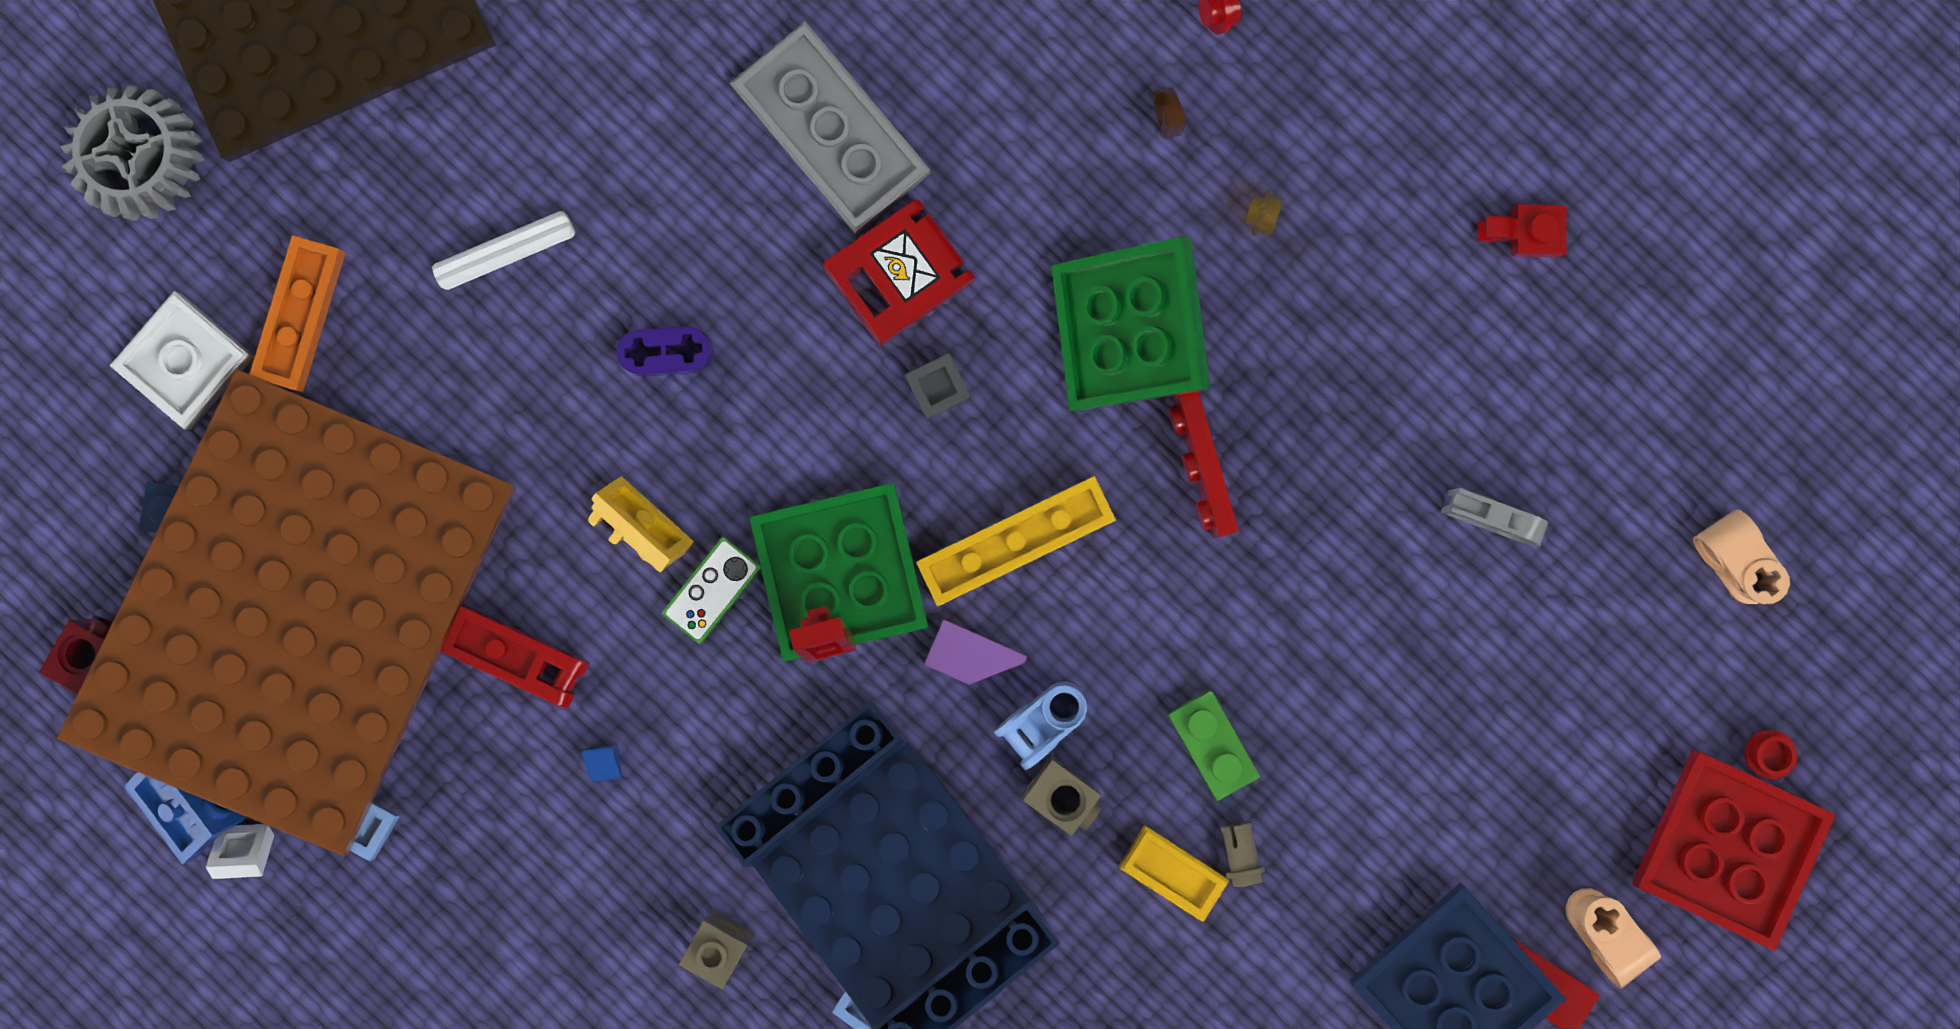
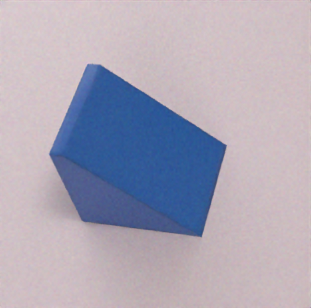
M618 744L590 747L581 751L591 782L622 779Z

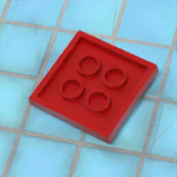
M1691 750L1631 885L1775 951L1836 814L1704 753Z

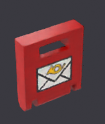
M915 199L823 262L824 271L879 347L965 289L976 279L971 270L962 273L956 279L952 275V272L964 265L965 262L930 214L916 223L912 220L924 209V205L919 199ZM861 268L889 305L887 309L875 317L849 282L861 274Z

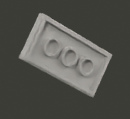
M806 21L730 83L734 91L856 236L931 174L929 167Z

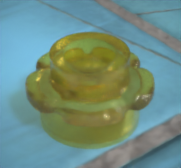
M1269 189L1266 190L1263 198L1253 196L1245 220V224L1254 226L1252 230V236L1254 237L1257 236V233L1272 237L1284 199L1270 195L1271 190Z

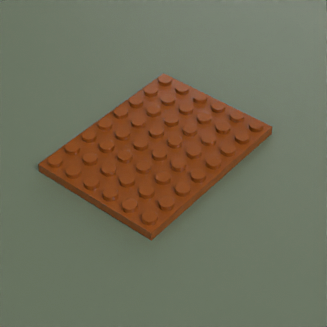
M236 369L56 739L339 855H348L441 653L442 644L460 606L463 605L516 487Z

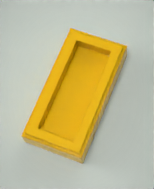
M1146 825L1143 826L1119 864V869L1202 922L1205 921L1230 881L1226 876Z

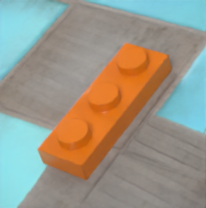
M292 235L249 375L268 383L304 392L344 261L345 251Z

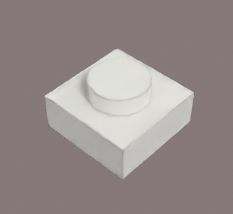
M266 824L236 825L216 838L206 865L211 878L262 876L274 838L270 826Z

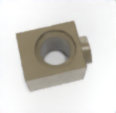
M1052 755L1049 756L1022 793V799L1025 803L1070 836L1075 833L1078 827L1086 831L1102 809V806L1097 803L1101 797L1099 790ZM1060 786H1072L1079 792L1077 804L1069 810H1059L1051 803L1053 792Z
M712 909L701 923L679 966L723 990L755 933Z

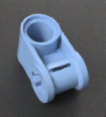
M1068 681L1056 682L1029 704H1025L1015 711L993 732L998 738L1004 737L1021 757L1020 765L1024 770H1027L1052 751L1060 740L1079 726L1085 719L1087 712L1085 695L1082 689L1075 683ZM1059 693L1072 694L1079 703L1075 714L1068 718L1056 716L1050 708V702L1054 696ZM1019 729H1021L1025 733V735L1029 738L1033 745L1029 743V741L1025 738V736L1020 732Z

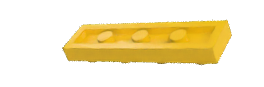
M1095 476L916 563L938 607L1116 521Z

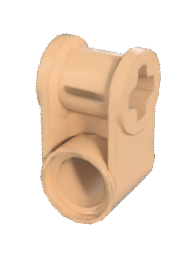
M1739 509L1733 510L1693 538V543L1700 556L1715 571L1736 601L1744 604H1773L1780 601L1787 594L1790 587V577L1786 569L1764 541L1757 525L1743 511ZM1760 573L1763 577L1758 583L1761 591H1755L1752 585L1758 581L1756 574Z
M1581 888L1568 898L1565 909L1569 923L1591 951V956L1596 964L1617 987L1622 989L1661 959L1656 946L1637 926L1619 901L1604 896L1601 892L1592 888Z

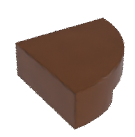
M1169 87L1153 91L1151 96L1161 137L1168 139L1181 136L1186 121L1175 90Z

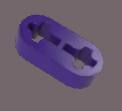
M686 326L629 332L621 338L616 354L619 363L625 370L636 376L649 377L700 372L710 364L714 349L712 342L706 334L695 327ZM692 337L694 343L703 347L701 353L694 354V362L688 363L683 355H670V348L684 347L686 345V338ZM643 341L644 346L649 349H661V355L646 357L644 366L639 367L636 360L629 358V351L636 350L637 342Z

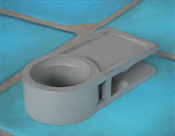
M1462 488L1448 490L1447 495L1452 497L1451 502L1443 507L1440 513L1521 543L1533 546L1541 545L1549 523L1548 521Z

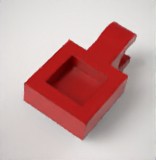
M1518 204L1511 208V217L1487 216L1486 221L1477 222V242H1511V257L1566 255V205Z

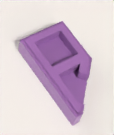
M944 619L924 665L970 685L1025 663L1027 655Z

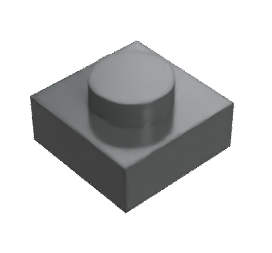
M949 353L905 374L927 420L971 399Z

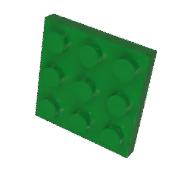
M1180 236L1051 265L1069 411H1084L1210 389L1193 247L1190 237Z
M895 483L749 517L783 662L802 658L793 649L789 630L802 627L800 621L808 617L807 610L826 605L828 610H831L833 619L840 617L853 635L855 645L929 627Z

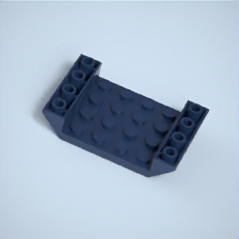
M872 700L715 826V829L743 867H754L865 1017L872 1027L871 1029H956L1060 944L1030 895L913 744Z

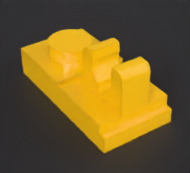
M622 476L596 492L591 499L594 504L591 507L593 512L588 518L589 523L594 527L605 520L614 528L613 534L608 539L612 544H617L621 540L626 541L644 561L650 563L660 573L684 555L694 542Z

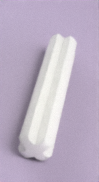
M558 211L435 263L432 267L434 276L441 288L449 290L572 238L575 235L574 227L569 216L564 211Z

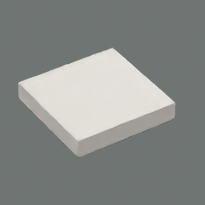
M174 291L110 366L179 426L186 430H192L225 392L235 370L243 371L255 356L182 293Z

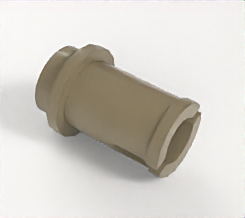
M1252 822L1241 823L1242 825L1237 823L1220 828L1221 833H1223L1230 871L1226 872V878H1232L1233 887H1244L1263 882L1261 873L1266 870L1265 866L1259 865Z

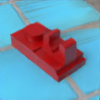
M827 605L807 610L808 617L800 621L802 627L789 630L794 651L808 663L856 651L851 631L840 617L833 619L831 610H828Z

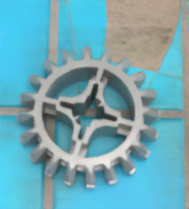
M127 85L124 92L117 88L107 87L106 100L97 95L89 96L92 106L89 112L82 108L74 109L81 121L77 127L74 125L64 127L67 133L74 137L72 143L62 145L60 148L65 154L73 158L62 167L67 173L75 176L70 185L75 191L85 194L83 200L88 205L95 208L101 207L104 214L112 217H120L122 215L123 218L130 221H139L141 214L149 219L158 218L159 207L167 211L176 210L173 198L175 195L183 198L191 197L184 185L188 179L191 181L201 180L199 174L191 170L192 164L205 161L201 153L192 150L203 140L199 134L190 131L195 122L187 114L181 113L182 108H180L177 102L170 98L164 99L163 94L156 90L147 89L144 92V90L137 86ZM136 119H153L162 134L157 136L149 133L145 134V131L138 127ZM112 170L121 173L122 178L128 180L130 189H115L105 172Z

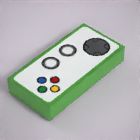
M722 536L661 614L698 644H702L760 572L761 566L728 538Z

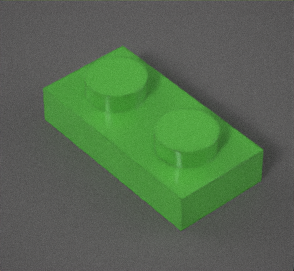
M1212 690L1205 691L1167 713L1217 802L1260 778Z

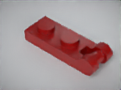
M466 605L460 606L440 649L442 653L564 708L570 707L575 693L572 692L578 676L584 677L590 664L589 661L580 656L561 650ZM547 663L560 668L554 683L541 678Z

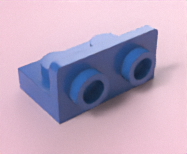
M139 772L124 785L125 789L182 865L197 858L223 832L242 823L247 818L244 815Z

